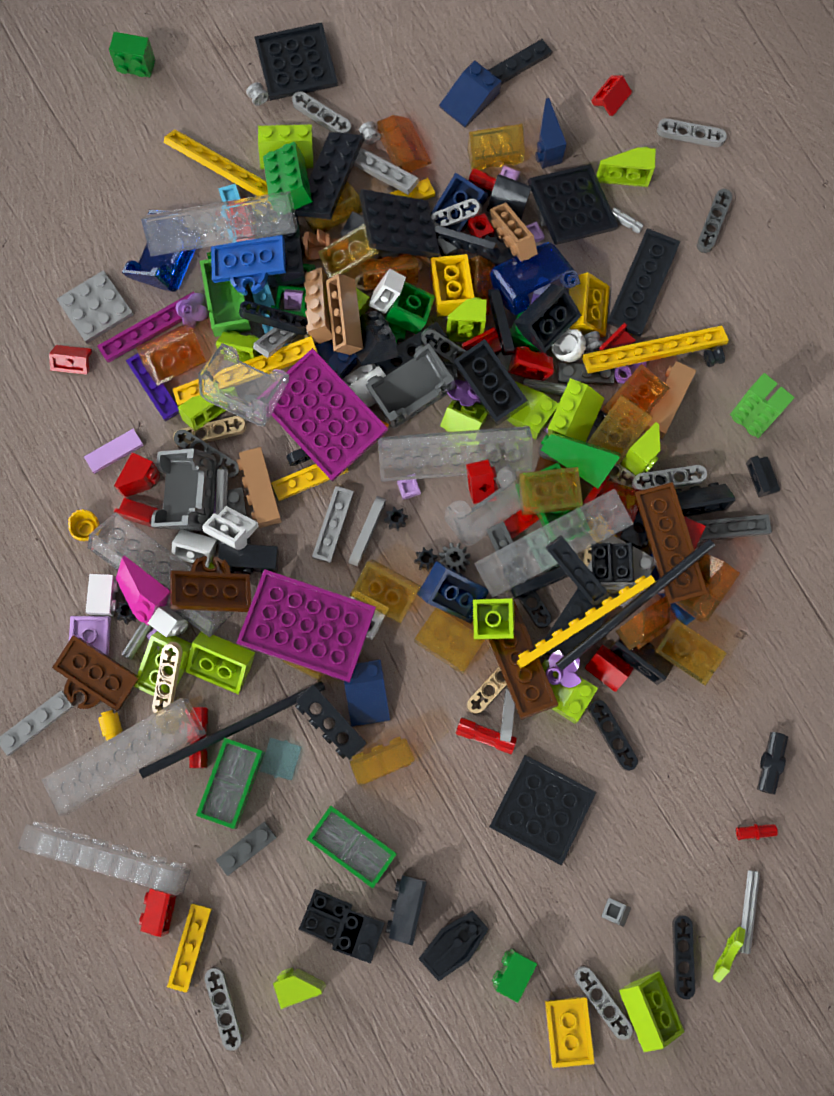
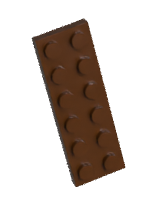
M673 482L637 491L634 494L660 578L694 551ZM698 561L663 589L668 605L708 594Z
M514 601V638L488 639L520 720L557 707L558 702L539 658L521 669L517 664V660L520 659L518 655L526 650L532 652L535 648Z

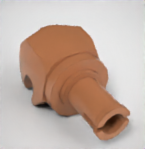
M317 229V234L309 231L304 233L301 246L308 260H317L330 255L332 250L348 249V238L331 239L329 233Z

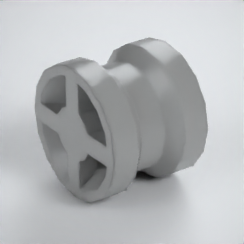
M260 82L251 84L246 91L248 97L252 98L255 106L262 105L269 97L268 93L263 90Z
M373 121L364 123L359 129L360 134L364 136V142L368 145L377 142L381 137Z
M594 331L584 335L586 353L598 351L603 344L599 340V332Z

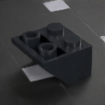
M346 908L332 950L371 964L385 921Z

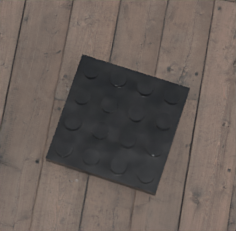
M322 22L254 36L270 101L293 96L296 92L309 93L338 86Z
M591 164L531 177L527 181L528 185L532 186L531 192L555 245L614 231L619 227Z
M361 189L359 197L369 248L428 258L439 257L440 250L433 219L431 218L429 201Z
M524 755L489 828L562 866L597 792Z

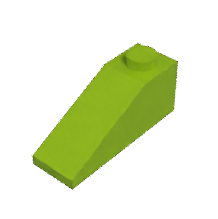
M233 386L192 397L178 406V410L182 420L196 431L240 402L236 388Z

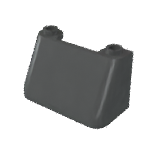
M430 344L426 346L421 345L416 348L413 359L384 378L375 375L367 381L366 387L392 428L402 425L446 396L449 390L452 391L455 388L453 377Z
M194 448L158 452L156 465L162 473L166 474L163 510L154 511L151 518V527L157 529L202 531V526L214 513L217 461L215 457Z

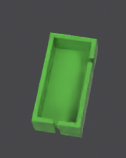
M211 259L201 260V272L214 336H221L224 331H235L238 333L251 331L250 321L243 319L239 315L240 304L246 301L245 295L237 292L230 281L214 283L212 281Z
M765 373L752 385L730 413V416H732V419L737 424L744 426L750 435L757 438L766 431L795 398L783 387H780L767 401L765 398L778 383Z

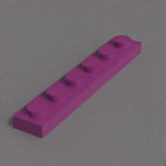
M194 291L97 345L107 363L182 322V317L176 312V304L180 300L188 299Z

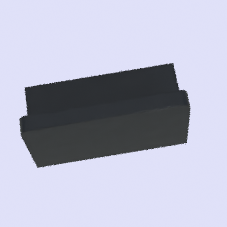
M751 457L746 462L758 498L779 492L780 487L769 458Z

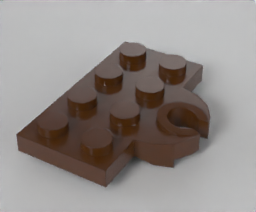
M207 556L196 558L192 564L191 571L171 570V609L229 612L249 611L251 605L250 574L230 573L229 565L225 559L221 560L214 556L212 564L215 568L209 569L205 566Z
M76 634L72 635L52 667L68 678L64 686V694H66L70 703L76 701L78 692L84 694L85 700L83 703L78 704L77 708L79 709L92 708L102 701L115 711H119L140 679L139 676Z

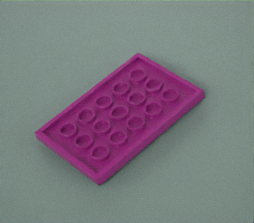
M313 348L257 398L263 407L332 482L388 431V428Z
M264 569L237 644L350 683L376 607Z

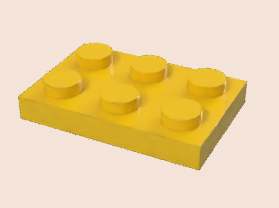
M587 997L546 1000L545 1009L552 1068L594 1064Z

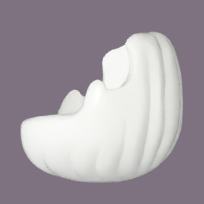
M568 329L552 345V352L560 361L567 363L575 362L584 354L586 349L585 337L578 329Z

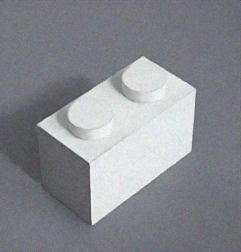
M389 268L374 289L369 306L385 314L400 295L406 277Z
M180 530L172 542L171 558L194 563L196 558L207 556L205 566L209 567L216 554L217 539Z
M89 574L87 614L90 616L114 617V611L118 607L115 597L116 592L119 591V584L115 576Z
M163 606L157 608L148 624L165 637L183 634L189 626L187 623L190 618L177 609Z

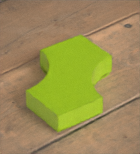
M740 926L728 938L725 949L715 964L713 979L719 983L730 972L733 960L744 943L746 930Z

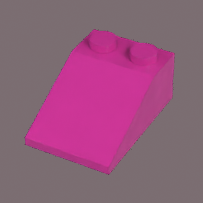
M124 555L120 562L116 580L132 613L140 622H144L149 626L148 622L157 608L166 606L170 590Z

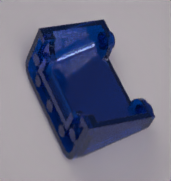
M149 209L145 219V226L151 235L139 262L134 260L127 261L122 273L129 279L165 291L176 292L181 285L199 243L200 230L183 212Z
M550 242L542 243L536 246L538 254L530 259L520 261L516 256L495 266L491 270L490 279L493 288H499L503 306L514 315L524 312L529 307V293L558 279L566 288H572L581 284L575 269L554 244Z

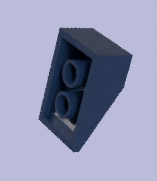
M474 60L462 72L439 104V107L466 128L500 94L501 81Z
M550 98L545 100L539 141L537 142V152H535L536 161L540 162L542 169L561 164L567 145Z
M455 172L432 210L431 215L468 199L479 201L481 207H483L490 194ZM471 203V207L468 208V209H464V207L462 206L464 212H465V211H468V210H471L472 212H475V211H474V208L477 207L476 205H474V204H472V203ZM459 209L452 211L451 216L453 219L460 217ZM438 216V220L435 222L441 225L442 220L447 219L448 222L450 220L447 217L441 218ZM470 219L446 228L462 233L468 226V220Z
M333 340L315 344L320 357L341 379L346 377L357 365V356L355 354L348 355L334 351Z
M436 561L417 595L426 603L471 624L473 621V600L486 599L490 590Z
M381 660L357 663L350 683L344 681L351 726L355 727L390 721Z

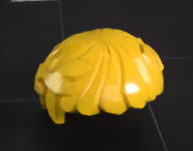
M76 510L68 519L69 531L73 538L78 541H89L99 531L98 518L88 510Z

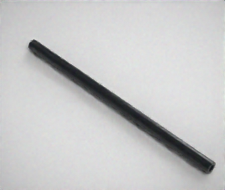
M708 539L556 662L557 667L563 671L715 547L713 541Z
M322 681L314 684L320 692L326 690ZM309 687L139 769L142 778L144 779L224 740V738H228L297 704L295 700Z

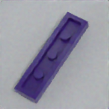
M140 351L127 359V364L164 421L166 422L179 414L178 406L143 352Z

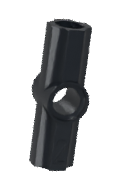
M770 732L766 752L763 753L760 761V769L762 770L757 790L768 794H776L779 776L785 768L786 759L784 754L789 736Z

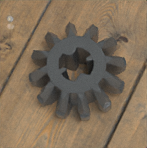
M449 543L450 549L443 546L444 552H439V557L443 559H440L438 562L459 573V569L465 572L467 570L465 565H470V561L467 559L471 556L470 553H465L467 547L460 549V543H457L456 547L453 546V543ZM453 555L457 556L456 562H452Z

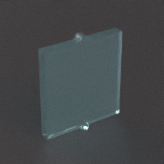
M270 738L260 772L274 775V778L281 777L292 781L302 747L288 743L287 740L280 741Z

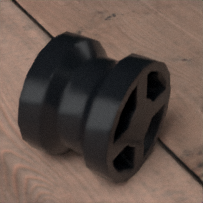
M715 346L712 350H704V360L708 367H713L716 363L723 364L725 362V355L721 346Z

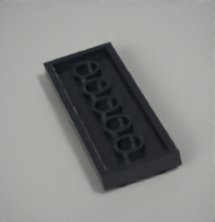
M329 132L309 178L312 202L296 209L297 216L332 219L363 144V135Z
M646 229L607 324L620 328L625 323L627 324L625 331L641 337L681 241L654 230Z

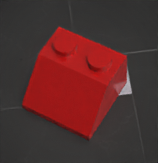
M525 346L517 347L511 356L508 373L545 381L554 372L553 357L547 356L546 353L540 351H530Z
M132 452L114 487L126 498L152 489L153 485H156L159 481L160 472L153 461Z
M150 888L149 892H146L144 897V904H146L145 912L141 913L139 925H142L140 931L157 937L169 934L178 892L158 888Z

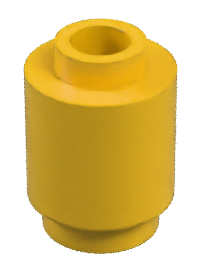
M113 710L101 713L102 717H99L98 720L103 737L105 736L106 741L121 737V731L123 730L118 713H113Z

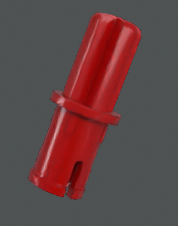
M754 824L750 827L736 828L738 840L753 838L759 840L760 838L778 835V829L775 824L761 826Z

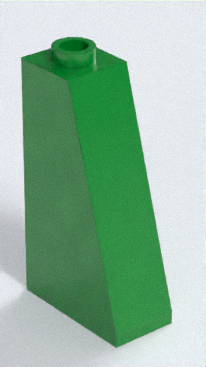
M555 432L550 436L547 434L541 442L543 445L541 451L597 489L621 457V454Z

